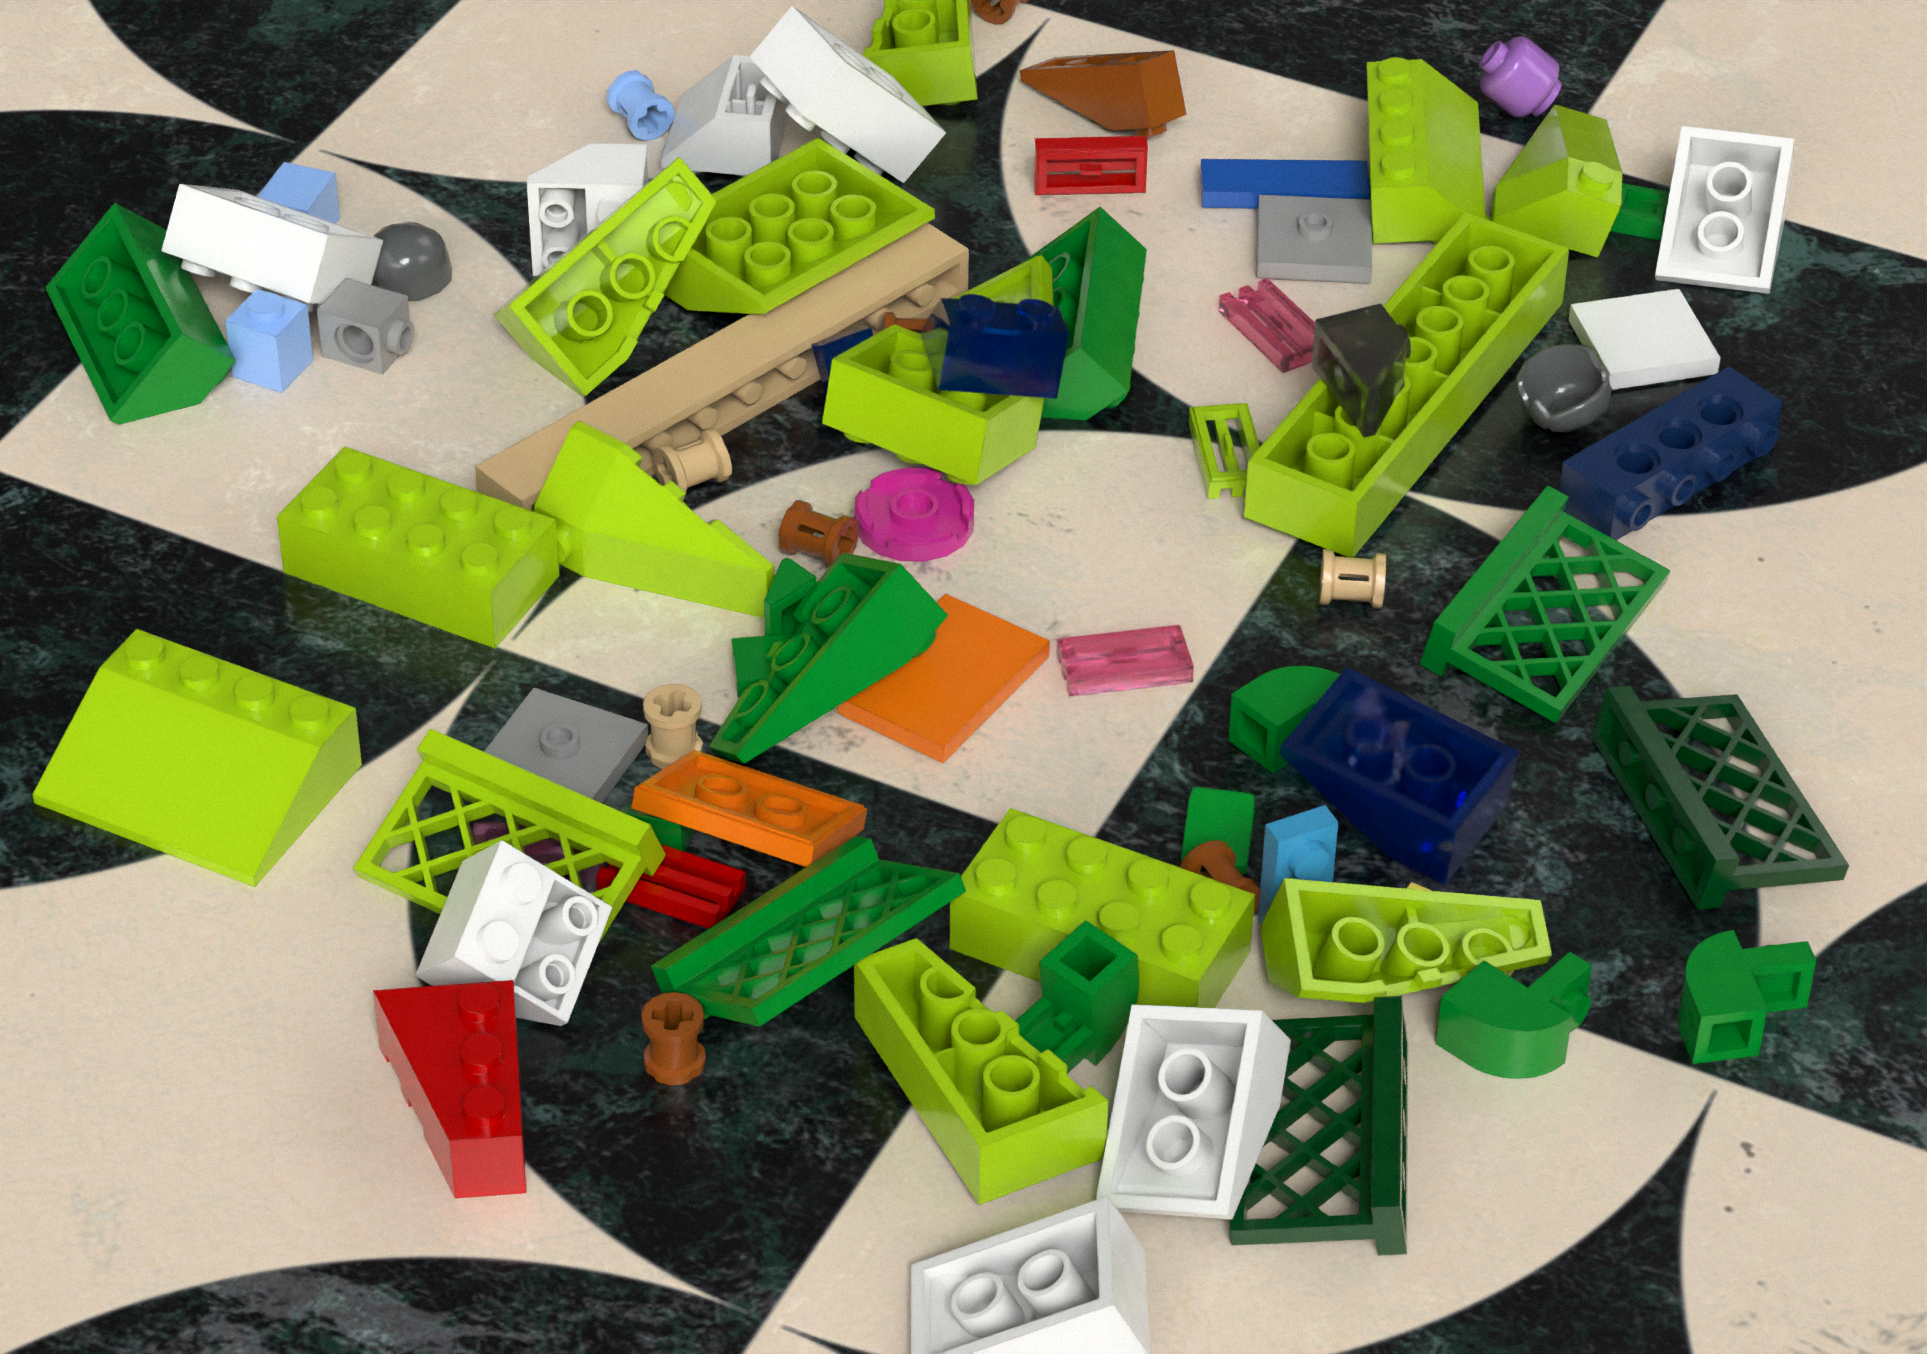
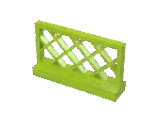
M430 728L416 749L423 761L356 862L353 870L359 878L441 914L447 897L438 893L434 876L460 868L462 861L501 840L525 854L523 846L547 838H553L561 842L565 858L544 866L560 876L569 874L571 882L582 889L579 870L603 862L620 868L610 887L590 893L612 907L599 940L600 943L642 873L653 877L666 854L650 824ZM432 785L451 793L455 810L420 821L417 807ZM463 799L473 804L465 806ZM494 813L506 818L510 834L474 845L469 822ZM517 823H519V824H521V825H523V826H526V827H528V828L519 830ZM459 826L465 849L430 860L425 837ZM415 840L420 864L394 873L380 867L391 848ZM573 848L582 851V853L574 855ZM424 880L426 887L419 885L416 882Z

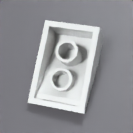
M1681 126L1655 280L1770 294L1793 176L1794 138Z
M1153 1005L1131 1006L1096 1200L1109 1196L1119 1212L1233 1219L1280 1107L1291 1040L1264 1011Z
M1109 1196L911 1264V1354H1151L1145 1250Z

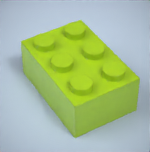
M893 324L832 359L822 424L844 432V436L854 442L872 443L892 451L901 461L911 464H924L944 472L947 478L953 482L964 485H978L1036 447L1047 383Z

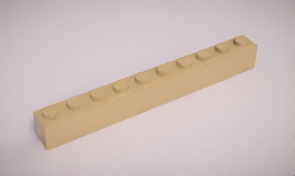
M926 223L765 314H749L478 464L475 466L477 492L534 512V504L571 426L579 420L629 445L643 457L639 467L649 476L656 474L653 464L654 449L664 445L673 449L698 440L701 432L708 429H714L722 436L830 374L834 357L885 329V312H894L896 318H929L934 313L943 310L945 302L968 291L969 249L931 224Z

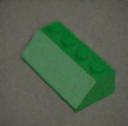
M114 203L45 288L109 420L120 425L201 404L211 390L225 379L236 359L190 272L181 268L182 258L161 251L167 230Z
M1098 207L1022 262L1024 263L1036 256L1042 255L1052 267L1055 340L1003 365V367L1047 383L1041 418L1086 421L1104 408L1111 409L1117 406L1130 390L1147 249L1101 207Z

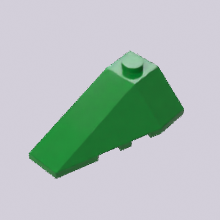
M842 552L803 597L794 611L793 615L800 624L791 639L786 643L783 640L775 642L766 655V660L771 664L768 679L753 683L743 691L708 747L717 756L745 764L904 666L912 658L924 653L934 642L936 629L948 617V614L902 564Z

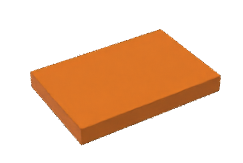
M946 593L937 603L948 614V617L936 629V638L932 645L921 655L912 658L904 666L838 706V714L941 763H944L1049 658L1050 640Z
M697 750L691 751L637 785L634 789L631 809L804 867L814 863L864 830L867 808H864V805Z

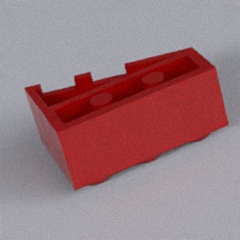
M513 980L373 990L379 1048L386 1062L391 1063L401 1082L402 1094L408 1106H413L423 1126L424 1138L454 1198L527 1193L519 1047Z

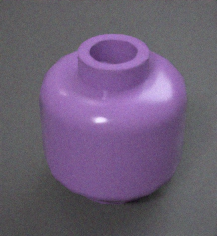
M1524 36L1514 37L1505 44L1501 41H1496L1487 49L1479 62V67L1484 70L1480 80L1482 93L1515 118L1525 117L1529 114L1533 116L1542 114L1555 100L1562 86V82L1558 79L1560 68L1557 61Z

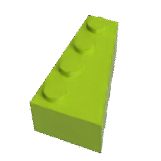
M884 0L885 9L882 17L876 18L871 31L872 44L870 47H865L863 55L894 76L921 106L935 104L955 105L962 101L977 100L971 0Z

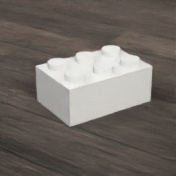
M794 6L789 8L749 57L765 74L759 82L780 101L785 103L788 100L790 102L785 111L797 123L808 131H812L818 125L822 128L821 136L834 148L844 154L852 148L856 151L854 157L857 161L880 176L886 171L904 183L946 134L944 129L894 76Z
M179 184L161 251L182 258L181 268L186 271L208 277H215V273L231 277L229 285L251 293L256 289L277 293L282 297L307 304L308 312H313V308H319L345 278L371 285L383 240L240 190Z

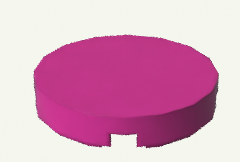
M901 468L884 472L871 480L870 488L865 490L864 493L861 488L855 497L854 518L858 522V536L864 545L877 554L898 561L925 562L946 557L963 547L974 532V498L964 484L955 482V485H953L949 481L942 480V472L929 468Z

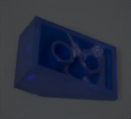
M1348 667L1345 668L1281 745L1280 755L1387 856L1444 885L1447 884L1508 805L1519 754L1518 750Z

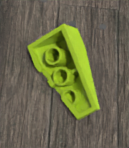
M1554 105L1497 183L1492 197L1491 221L1569 248V250L1598 258L1620 210L1622 200V169L1607 119Z
M680 157L676 158L537 275L493 315L532 360L580 396L585 397L629 358L638 342L637 339L652 312L656 311L664 297L663 293L680 263L685 260L717 201Z
M580 420L572 425L534 504V512L556 519L559 564L586 578L764 618V599L774 579V565L720 520L715 519L707 523L683 502L686 492L670 480L662 486L639 467L643 457L629 445Z
M1284 878L1260 926L1269 982L1297 998L1366 1003L1374 1001V997L1398 996L1457 983L1484 960L1502 972H1508L1548 963L1552 956L1541 900Z

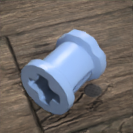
M637 70L627 71L620 74L608 88L606 95L608 106L613 112L627 118L628 129L637 139L644 141L654 140L662 136L670 128L675 114L673 105L665 96L653 92L652 81L646 75L641 74Z

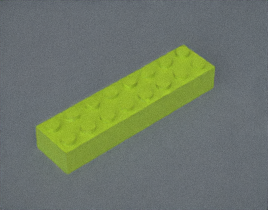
M1465 212L1248 460L1244 517L1325 549L1333 550V552L1346 557H1354L1562 305L1569 248Z

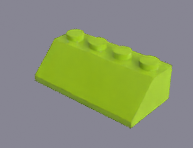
M1393 57L1383 61L1367 62L1373 244L1440 241L1465 212L1486 219L1478 102L1422 59L1406 60Z

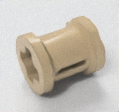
M714 429L702 431L698 440L673 449L664 445L654 449L653 452L655 473L662 486L671 480L686 492L688 487L710 479L718 483L725 481L732 474L729 452L725 447L723 439Z
M1323 549L1319 605H1329L1333 599L1370 602L1372 609H1382L1386 576V554L1376 553L1373 559L1335 556L1333 550ZM1338 577L1364 578L1366 582L1340 580Z
M680 684L661 685L652 689L645 696L643 702L645 719L651 724V734L647 737L645 743V752L650 758L651 763L664 769L693 750L703 752V741L696 731V721L700 718L702 711L700 695L694 689Z

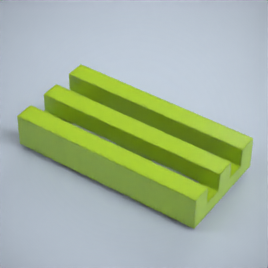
M1248 403L1189 407L1188 424L1208 499L1220 498V489L1226 488L1230 489L1232 497L1244 496L1247 470L1239 469L1226 419H1235L1248 466V460L1260 448ZM1208 420H1212L1225 472H1219L1206 424Z

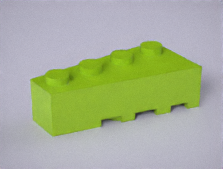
M916 938L870 954L854 965L855 1019L979 1205L1103 1159L1107 1140L1108 1099L1092 1086L1085 1090L1067 1076V1065L1049 1049L1040 1053L1019 1035V1024L1003 1010L994 1012L975 998L976 988Z

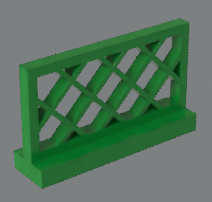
M1547 485L1434 621L1420 665L1439 676H1442L1449 666L1453 665L1543 717L1557 723L1665 585L1671 570L1565 513L1564 509L1569 496ZM1565 537L1587 549L1589 556L1565 557L1559 543ZM1627 571L1646 583L1644 586L1619 587L1613 572ZM1597 573L1603 588L1578 589L1572 574ZM1532 576H1557L1562 590L1537 592ZM1610 605L1616 620L1592 622L1585 606ZM1569 607L1576 622L1550 624L1545 609ZM1529 610L1534 625L1509 626L1503 611ZM1583 640L1589 655L1564 657L1558 641ZM1542 642L1548 658L1522 659L1516 643ZM1500 644L1506 660L1490 661L1475 653L1472 649L1475 646ZM1555 675L1561 689L1560 693L1556 697L1532 685L1529 676Z
M855 836L651 965V968L662 994L678 992L688 994L697 999L703 1007L704 1020L712 1015L760 1027L965 893L966 889L960 873L881 860L878 858L871 838Z

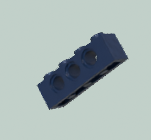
M1728 366L1563 461L1559 491L1569 496L1564 512L1616 541L1632 531L1642 529L1650 520L1674 506L1684 504L1691 496L1714 482L1726 479L1741 466L1757 457H1763L1774 448L1779 437L1778 423L1782 400Z

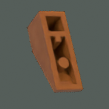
M1174 50L1054 57L1019 70L1021 81L1109 130H1133L1134 136L1148 137L1167 131V122L1187 115Z

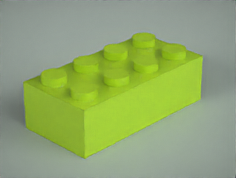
M346 446L277 515L283 573L494 649L497 648L560 576L556 519Z
M1013 808L1008 810L962 874L961 878L966 892L950 902L949 949L1041 982L1039 961L1085 920L1138 954L1139 993L1136 1005L1215 1008L1251 952L1255 894Z

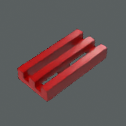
M1147 137L1035 138V195L1146 193ZM1135 170V173H1103L1102 171ZM1080 171V174H1047V172Z
M661 844L666 856L653 877L642 873L640 877L659 885L639 879L626 899V902L710 929L727 917L746 889V872ZM609 863V868L601 867L596 874L597 891L610 887L620 868ZM687 894H691V895H694V896H697V897H700V898H703V899H706V900L715 902L716 904L711 903V902H708V901H705V900H702V899H699V898H696V897H693V896H690V895H687Z

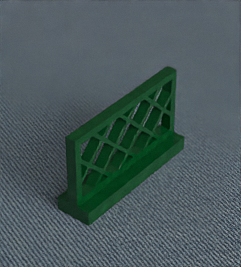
M1631 685L1607 687L1591 737L1697 910L1721 908L1725 895L1729 890L1844 880L1849 864L1737 694L1640 701ZM1726 718L1736 733L1731 734L1703 721V719ZM1655 723H1662L1681 732V734L1676 739L1659 731ZM1693 737L1724 752L1718 758L1687 744V742ZM1732 756H1735L1757 766L1763 776L1760 777L1729 763ZM1679 762L1708 774L1705 782L1686 774ZM1719 779L1751 795L1746 801L1714 785ZM1761 798L1785 809L1791 819H1785L1756 804ZM1706 805L1735 817L1736 820L1733 825L1713 817ZM1746 822L1779 837L1774 845L1741 829ZM1790 842L1814 853L1817 859L1807 860L1784 848ZM1733 848L1765 863L1739 866L1740 858Z
M1402 996L1374 997V1014L1272 1020L1291 1040L1290 1049L1292 1051L1288 1054L1282 1095L1291 1102L1277 1112L1263 1147L1270 1141H1273L1287 1151L1289 1155L1268 1171L1257 1163L1255 1164L1250 1176V1180L1253 1183L1249 1185L1248 1181L1234 1217L1230 1219L1229 1233L1232 1246L1376 1239L1378 1256L1407 1254L1408 1038ZM1362 1040V1047L1341 1063L1323 1051L1334 1041ZM1307 1062H1310L1325 1072L1326 1075L1307 1090H1304L1289 1080L1288 1077ZM1360 1071H1362L1361 1077L1357 1075ZM1343 1085L1361 1097V1099L1339 1115L1322 1103V1101ZM1308 1113L1323 1123L1325 1127L1303 1143L1286 1131V1129ZM1360 1122H1361V1129H1359L1358 1127H1356V1125H1358ZM1342 1137L1360 1151L1338 1168L1320 1154ZM1306 1165L1323 1177L1324 1180L1301 1196L1285 1185L1284 1182ZM1359 1175H1360V1183L1355 1180ZM1341 1190L1359 1203V1214L1328 1216L1319 1207ZM1269 1194L1288 1207L1276 1218L1247 1220L1248 1210Z

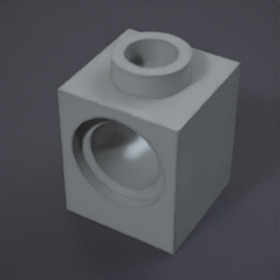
M345 278L317 309L322 357L383 375L400 355H404L409 350L412 344L414 325L409 317L407 295Z

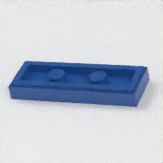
M1201 159L1202 207L1258 209L1259 195L1369 200L1371 197L1367 161Z

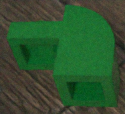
M1288 666L1269 671L1232 693L1228 741L1273 774L1311 751L1357 784L1374 773L1379 725L1371 720L1366 713L1348 703L1351 680L1324 668Z
M1085 920L1039 961L1042 997L1015 1020L1019 1024V1035L1040 1053L1049 1049L1067 1065V1074L1084 1058L1095 1066L1105 1058L1124 1032L1129 1022L1131 1006L1136 1005L1139 993L1138 954Z
M1734 930L1715 934L1696 946L1687 960L1677 1015L1678 1029L1692 1064L1759 1056L1767 1013L1807 1008L1817 961L1808 941L1742 949Z
M1569 952L1532 985L1526 987L1485 960L1482 961L1441 996L1436 1045L1474 1069L1501 1078H1533L1558 1069L1566 1061L1570 1032L1574 1031L1583 1022L1591 1006L1588 988L1592 965Z

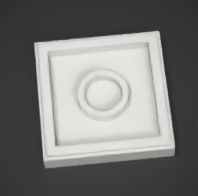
M1680 289L1570 305L1569 322L1582 345L1590 347L1594 351L1599 364L1607 369L1612 390L1710 376L1718 373L1720 356Z

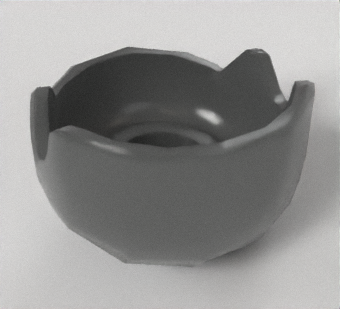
M410 221L385 226L373 236L382 239L383 244L371 285L375 286L376 282L383 289L407 295L408 301H417L439 293L452 281V266L448 250L443 238L435 230Z
M1561 344L1543 349L1525 361L1517 375V388L1524 409L1528 416L1543 429H1550L1552 432L1575 431L1588 427L1607 411L1612 387L1610 386L1607 369L1599 364L1594 351L1590 347Z

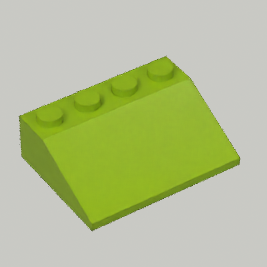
M817 137L711 194L717 203L685 260L678 266L663 294L685 309L692 311L765 314L935 219V209Z
M136 629L100 666L33 792L34 804L256 887L362 766L356 708Z

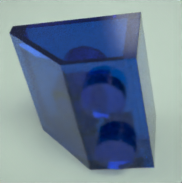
M966 294L959 299L940 298L925 322L921 336L939 390L1057 399L1069 338V331L1059 307H1053L1048 302L1038 299H1024L1019 304L994 302L988 297L977 294Z

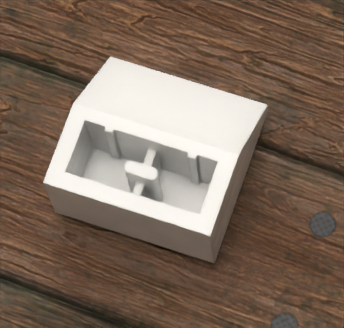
M731 56L681 95L661 158V167L666 168L676 158L680 157L693 173L712 172L734 174L739 177L749 175L777 159L789 116L785 111L789 101L787 100L785 103L780 101L759 82L765 74L749 58L750 56Z
M589 143L527 177L533 276L539 275L649 182L647 144Z
M501 840L462 861L415 976L432 986L513 980L516 1018L562 1026L568 1023L612 907Z

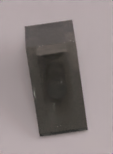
M1381 303L1315 319L1312 355L1313 370L1363 437L1375 435L1403 386L1405 360L1411 354L1410 339L1406 329L1393 320Z

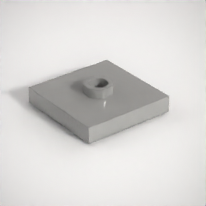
M1259 195L1257 278L1371 283V200Z
M533 688L484 752L603 803L645 746L648 737V724Z

